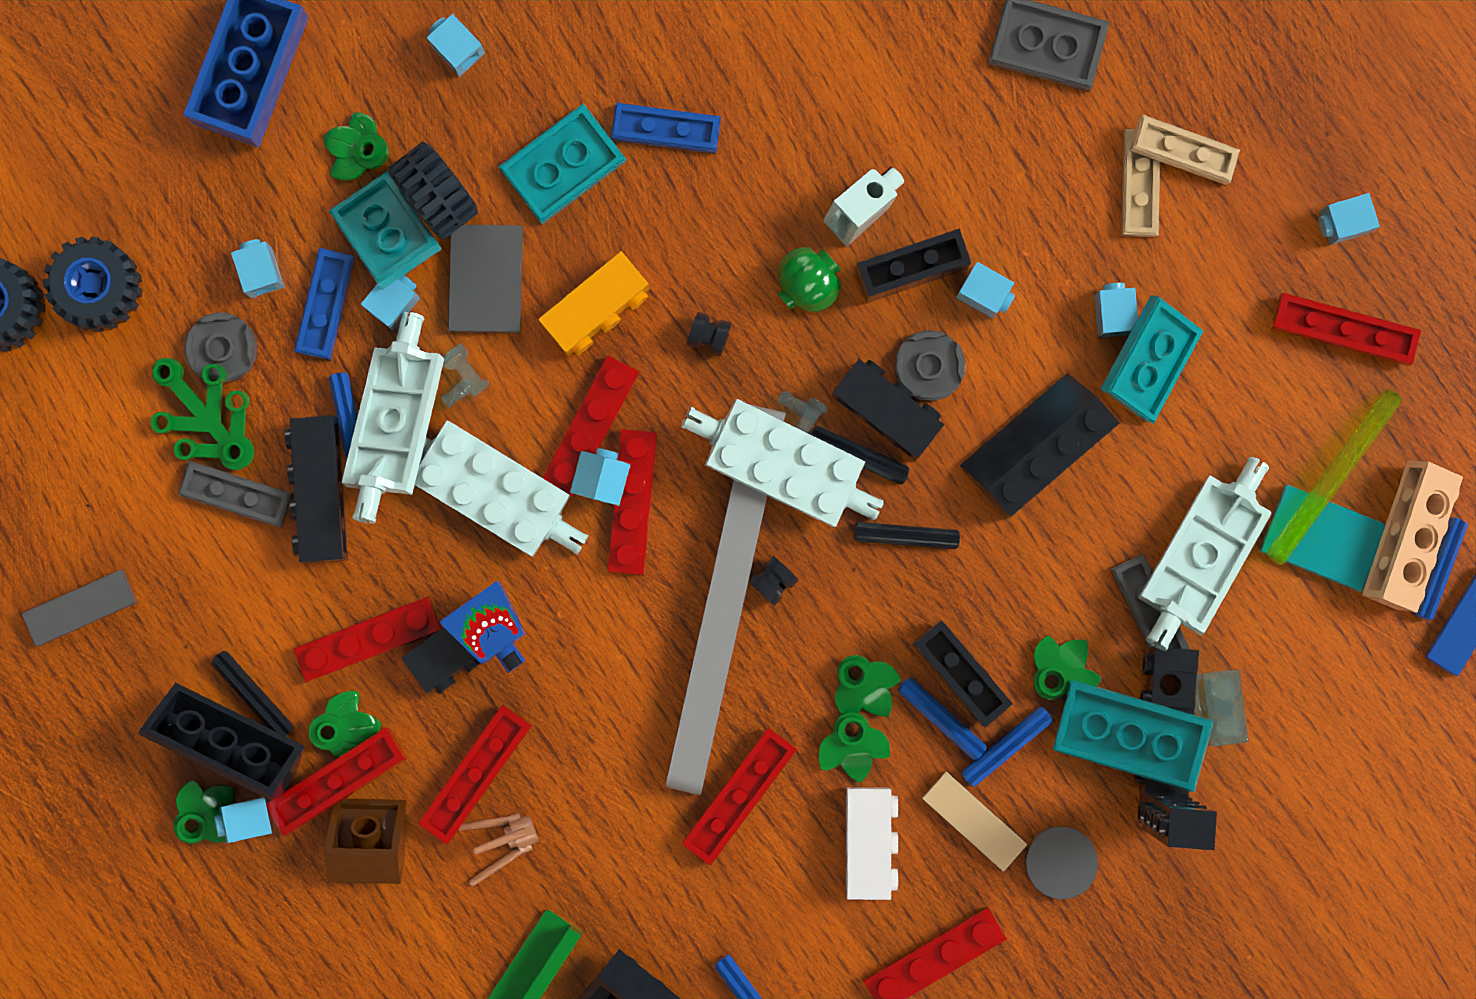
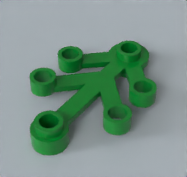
M173 358L157 360L152 367L154 381L161 386L170 387L195 417L173 416L168 412H157L150 420L152 429L157 433H169L172 430L209 432L219 443L197 444L193 439L183 438L174 445L176 457L181 460H191L195 457L220 458L222 464L232 470H241L249 466L253 461L255 450L251 440L245 436L246 410L250 405L248 394L244 391L235 390L226 396V406L232 411L229 432L221 423L223 383L227 377L225 368L219 364H208L204 367L202 378L207 383V401L205 405L183 380L184 368L178 360ZM165 365L170 369V375L166 379L161 376V368ZM213 368L219 371V378L216 381H212L209 375ZM236 395H240L243 399V403L239 408H236L233 404V398ZM165 416L168 421L165 429H161L158 425L159 418ZM184 443H188L191 446V452L187 456L181 450ZM234 445L240 449V455L236 459L230 454V450Z

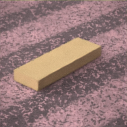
M1141 115L1138 118L1129 151L1227 185L1231 183L1240 149Z
M1125 129L1123 131L1121 236L1157 237L1159 235L1160 161L1129 151L1135 129Z
M946 771L922 797L924 801L1003 872L1027 846L1019 836Z

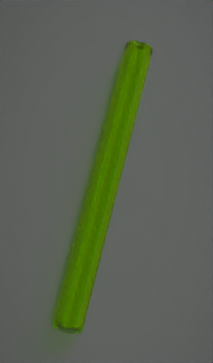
M1390 389L1383 392L1267 551V556L1273 562L1279 565L1286 562L1402 403V397Z

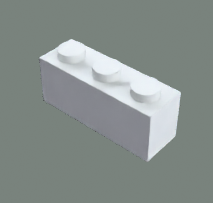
M846 787L847 899L891 900V891H898V869H891V854H898V832H891V817H898V796H891V789L889 787Z

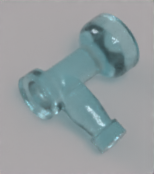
M462 343L443 356V366L446 369L455 368L463 378L449 393L441 397L449 408L469 392L475 398L491 385L487 379L482 380L467 362L468 351Z
M786 390L778 400V403L787 406L794 413L802 417L796 428L806 433H809L821 414L825 415L829 409L813 397H810L808 402L805 403L793 397Z

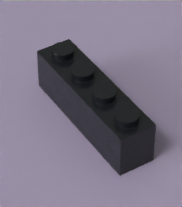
M333 415L289 419L290 428H285V444L287 449H292V463L287 465V476L289 485H294L295 499L290 500L291 520L297 522V535L292 536L293 554L295 557L299 556V562L304 564L348 561L338 420Z

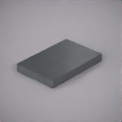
M1005 0L988 64L1090 92L1110 22L1032 0Z
M463 225L451 234L450 332L521 333L523 226Z

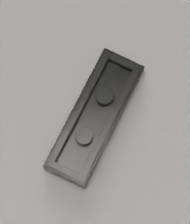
M191 461L188 462L178 492L180 496L281 528L283 527L290 500L293 496L292 493Z
M1141 554L1110 569L1149 650L1150 646H1156L1158 642H1154L1151 645L1147 642L1146 638L1152 631L1161 613L1138 598L1152 574L1145 555ZM1179 627L1168 646L1171 648L1190 649Z
M119 570L24 612L22 616L35 646L40 647L137 604L138 601L125 571Z

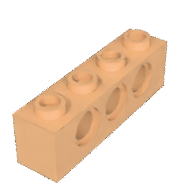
M1407 461L1362 596L1397 610L1418 612L1419 606L1425 597V588L1431 570L1437 561L1436 556L1442 538L1448 529V520L1453 505L1459 496V488L1463 476L1431 462Z

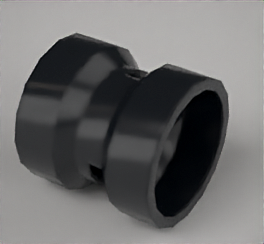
M697 312L688 337L687 346L698 349L704 344L711 354L721 357L732 323L724 320L710 323V318L707 314Z
M772 556L766 563V570L761 574H755L749 583L775 606L782 599L784 590L792 588L799 579L775 556Z

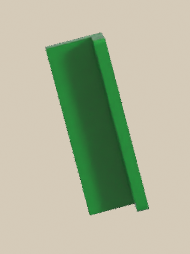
M546 910L488 999H540L581 937L583 931L551 910Z

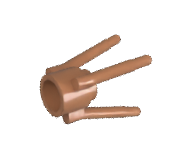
M518 812L508 817L463 823L459 831L510 825L503 828L504 836L473 848L472 852L475 855L509 843L510 848L517 847L469 880L468 885L470 887L486 879L521 854L533 850L531 844L539 842V838L530 815L521 817Z

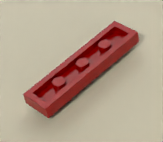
M1282 293L1279 296L1271 327L1274 330L1407 366L1412 365L1414 362L1422 331L1287 293Z
M609 355L607 356L543 476L544 480L566 492L574 499L576 494L570 493L581 451L596 454L597 448H601L640 374L638 370Z
M621 429L618 461L630 464L620 504L619 506L614 505L608 572L644 575L657 432Z
M425 597L296 647L293 650L305 682H311L434 634L441 629V625L430 597Z
M503 704L418 824L448 845L533 725Z
M768 727L684 839L682 845L711 866L797 751V748Z
M384 728L284 792L281 797L267 803V810L282 836H288L408 758L391 729Z
M987 906L866 977L863 981L874 999H907L1004 942L1007 938Z

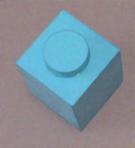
M453 14L447 19L443 17L436 21L429 30L430 35L426 37L431 48L459 77L485 54L482 44Z
M1369 193L1326 206L1320 211L1321 217L1318 219L1320 231L1323 237H1328L1330 245L1370 234L1380 227Z
M259 239L250 240L240 244V250L231 252L243 291L250 298L285 287L273 249L267 242H260Z
M976 262L956 298L993 319L998 311L1005 314L1015 295L1010 292L1014 282Z
M403 275L383 290L377 284L361 305L394 331L401 322L402 312L409 313L420 300V297L413 291L417 285Z
M1125 283L1103 285V290H1099L1094 295L1098 338L1130 335L1138 320L1135 288H1125Z
M597 448L596 454L581 451L570 493L619 506L630 464L618 461V453Z
M265 797L218 807L220 815L214 816L217 836H224L226 843L272 833Z

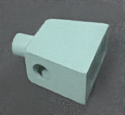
M889 167L881 175L875 169L870 170L834 200L823 222L846 247L849 246L890 208L897 197L895 190L904 183L902 175L893 167Z

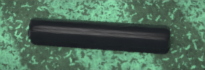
M815 426L812 430V436L865 461L864 469L899 485L905 483L910 472L908 466L820 426Z
M857 522L854 526V540L857 542L957 549L960 544V532L953 529Z
M227 651L217 654L212 659L211 665L265 726L285 737L294 729L293 724Z

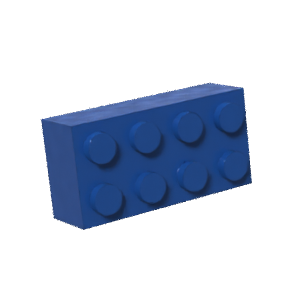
M227 0L183 115L193 125L259 148L309 19L303 7L287 0Z

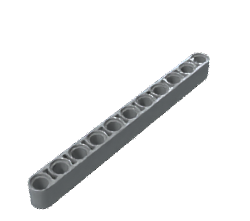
M751 405L784 422L786 412ZM736 480L733 481L665 787L696 795H701L767 499V495Z

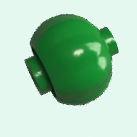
M810 247L791 250L784 256L778 266L777 277L782 290L777 295L791 310L796 305L798 308L808 312L825 310L839 296L841 282L835 275L841 271V268L823 248L817 254Z

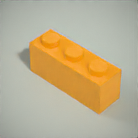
M620 251L538 320L568 357L572 353L578 356L593 344L591 338L601 329L606 333L615 327L621 320L618 315L628 307L634 310L649 297L646 294L650 290L649 283L624 253Z

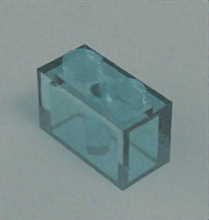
M1239 669L1197 673L1196 686L1200 717L1214 720L1208 746L1249 742Z

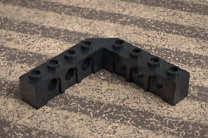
M1150 646L1149 654L1144 653L1142 660V674L1147 675L1146 690H1141L1140 699L1194 715L1199 650L1168 647L1167 651L1156 648V646ZM1172 674L1176 680V687L1171 693L1164 694L1160 689V680L1163 676ZM1134 775L1135 783L1139 784L1140 795L1137 819L1138 823L1142 824V829L1167 847L1201 850L1215 849L1217 811L1207 809L1206 805H1199L1200 802L1193 801V798L1189 797L1188 790Z

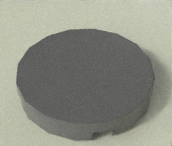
M216 312L203 316L196 322L197 324L193 326L192 330H189L185 338L184 353L188 365L199 377L202 378V371L208 364H219L225 368L227 377L223 384L240 380L251 370L257 358L258 344L254 332L245 321L230 313ZM213 368L209 374L212 381H216L219 378V371L216 368Z
M924 330L912 334L901 344L895 356L894 372L897 381L913 393V398L919 401L935 402L947 398L959 387L965 375L966 360L961 347L951 337L940 331Z
M1065 826L1049 827L1038 833L1031 841L1032 843L1029 845L1025 856L1026 874L1033 886L1046 896L1056 899L1074 898L1085 892L1095 880L1098 869L1097 852L1090 839L1080 831Z

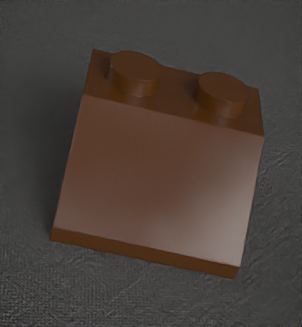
M344 799L332 807L324 849L328 882L401 884L405 859L406 800Z

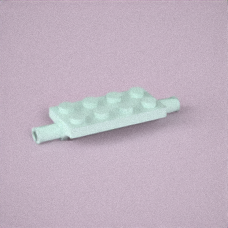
M402 312L396 342L393 341L388 349L374 348L344 470L342 484L350 488L360 489L352 518L363 523H367V520H369L368 523L375 524L381 494L393 492L412 495L440 380L444 358L438 353L421 351L417 346L422 323L425 318L413 312H410V316H408V312Z
M739 399L734 400L725 419L721 418L718 421L690 407L686 414L688 418L682 422L681 428L708 439L709 444L712 445L710 454L704 464L705 466L831 527L837 526L846 507L874 521L880 512L875 509H881L883 506L882 499H878L856 488V481L865 461Z
M448 420L436 438L431 440L426 437L415 481L416 486L532 557L545 539L548 541L550 538L574 552L575 555H578L582 547L571 541L570 538L573 537L585 544L589 535L582 533L562 520L563 516L560 514L570 498L569 494Z
M1249 457L1237 481L1231 484L1222 483L1212 476L1206 478L1138 598L1161 613L1152 631L1146 638L1147 642L1151 645L1154 642H1158L1156 648L1167 651L1168 645L1180 624L1200 636L1205 633L1272 512L1259 505L1255 499L1257 496L1255 491L1265 473L1269 470V466L1262 462L1261 466H1257L1260 461L1259 459Z

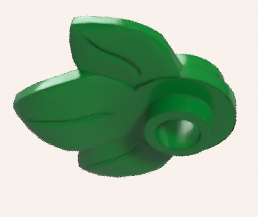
M354 112L351 116L349 127H334L323 137L325 147L332 155L337 157L331 168L330 176L338 180L351 181L358 179L366 169H375L384 165L389 156L388 144L383 137L378 135L376 122L364 113ZM373 145V152L366 156L368 148Z
M1047 635L1037 644L1033 656L1037 667L1033 677V686L1038 695L1048 700L1061 698L1064 694H1068L1071 680L1098 686L1101 677L1097 673L1084 668L1088 657V643L1086 640H1070L1058 646L1055 640ZM1048 675H1053L1057 679V685L1052 689L1047 688L1044 682Z
M850 655L844 658L837 669L838 680L841 684L834 696L840 714L849 711L859 713L864 708L875 715L888 717L892 709V697L888 688L897 685L901 681L897 671L886 662H869L868 659L861 655ZM851 667H859L862 671V676L860 678L852 677L850 674Z
M345 691L329 699L324 714L316 716L311 721L308 734L311 742L316 747L330 750L334 757L338 759L377 734L381 728V722L370 714L358 711V691ZM324 726L333 727L334 733L330 738H323L320 735V731Z
M854 711L845 712L836 719L834 732L825 737L819 747V764L823 771L830 770L841 764L846 773L859 783L863 782L870 772L873 758L883 759L890 757V745L885 734L878 729L869 727L867 719L862 714ZM855 723L858 726L857 733L848 735L845 732L847 724Z
M194 780L186 783L179 790L176 798L179 813L174 819L173 830L177 838L188 844L198 843L203 839L214 843L224 842V836H217L214 816L220 815L218 807L232 804L234 796L233 787L229 785H215L203 791ZM194 819L199 823V826L194 830H190L185 826L187 820Z

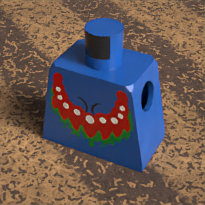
M499 581L491 584L440 621L442 626L481 664H486L497 657L507 673H510L526 661L514 645L515 642L526 635V632L504 586Z

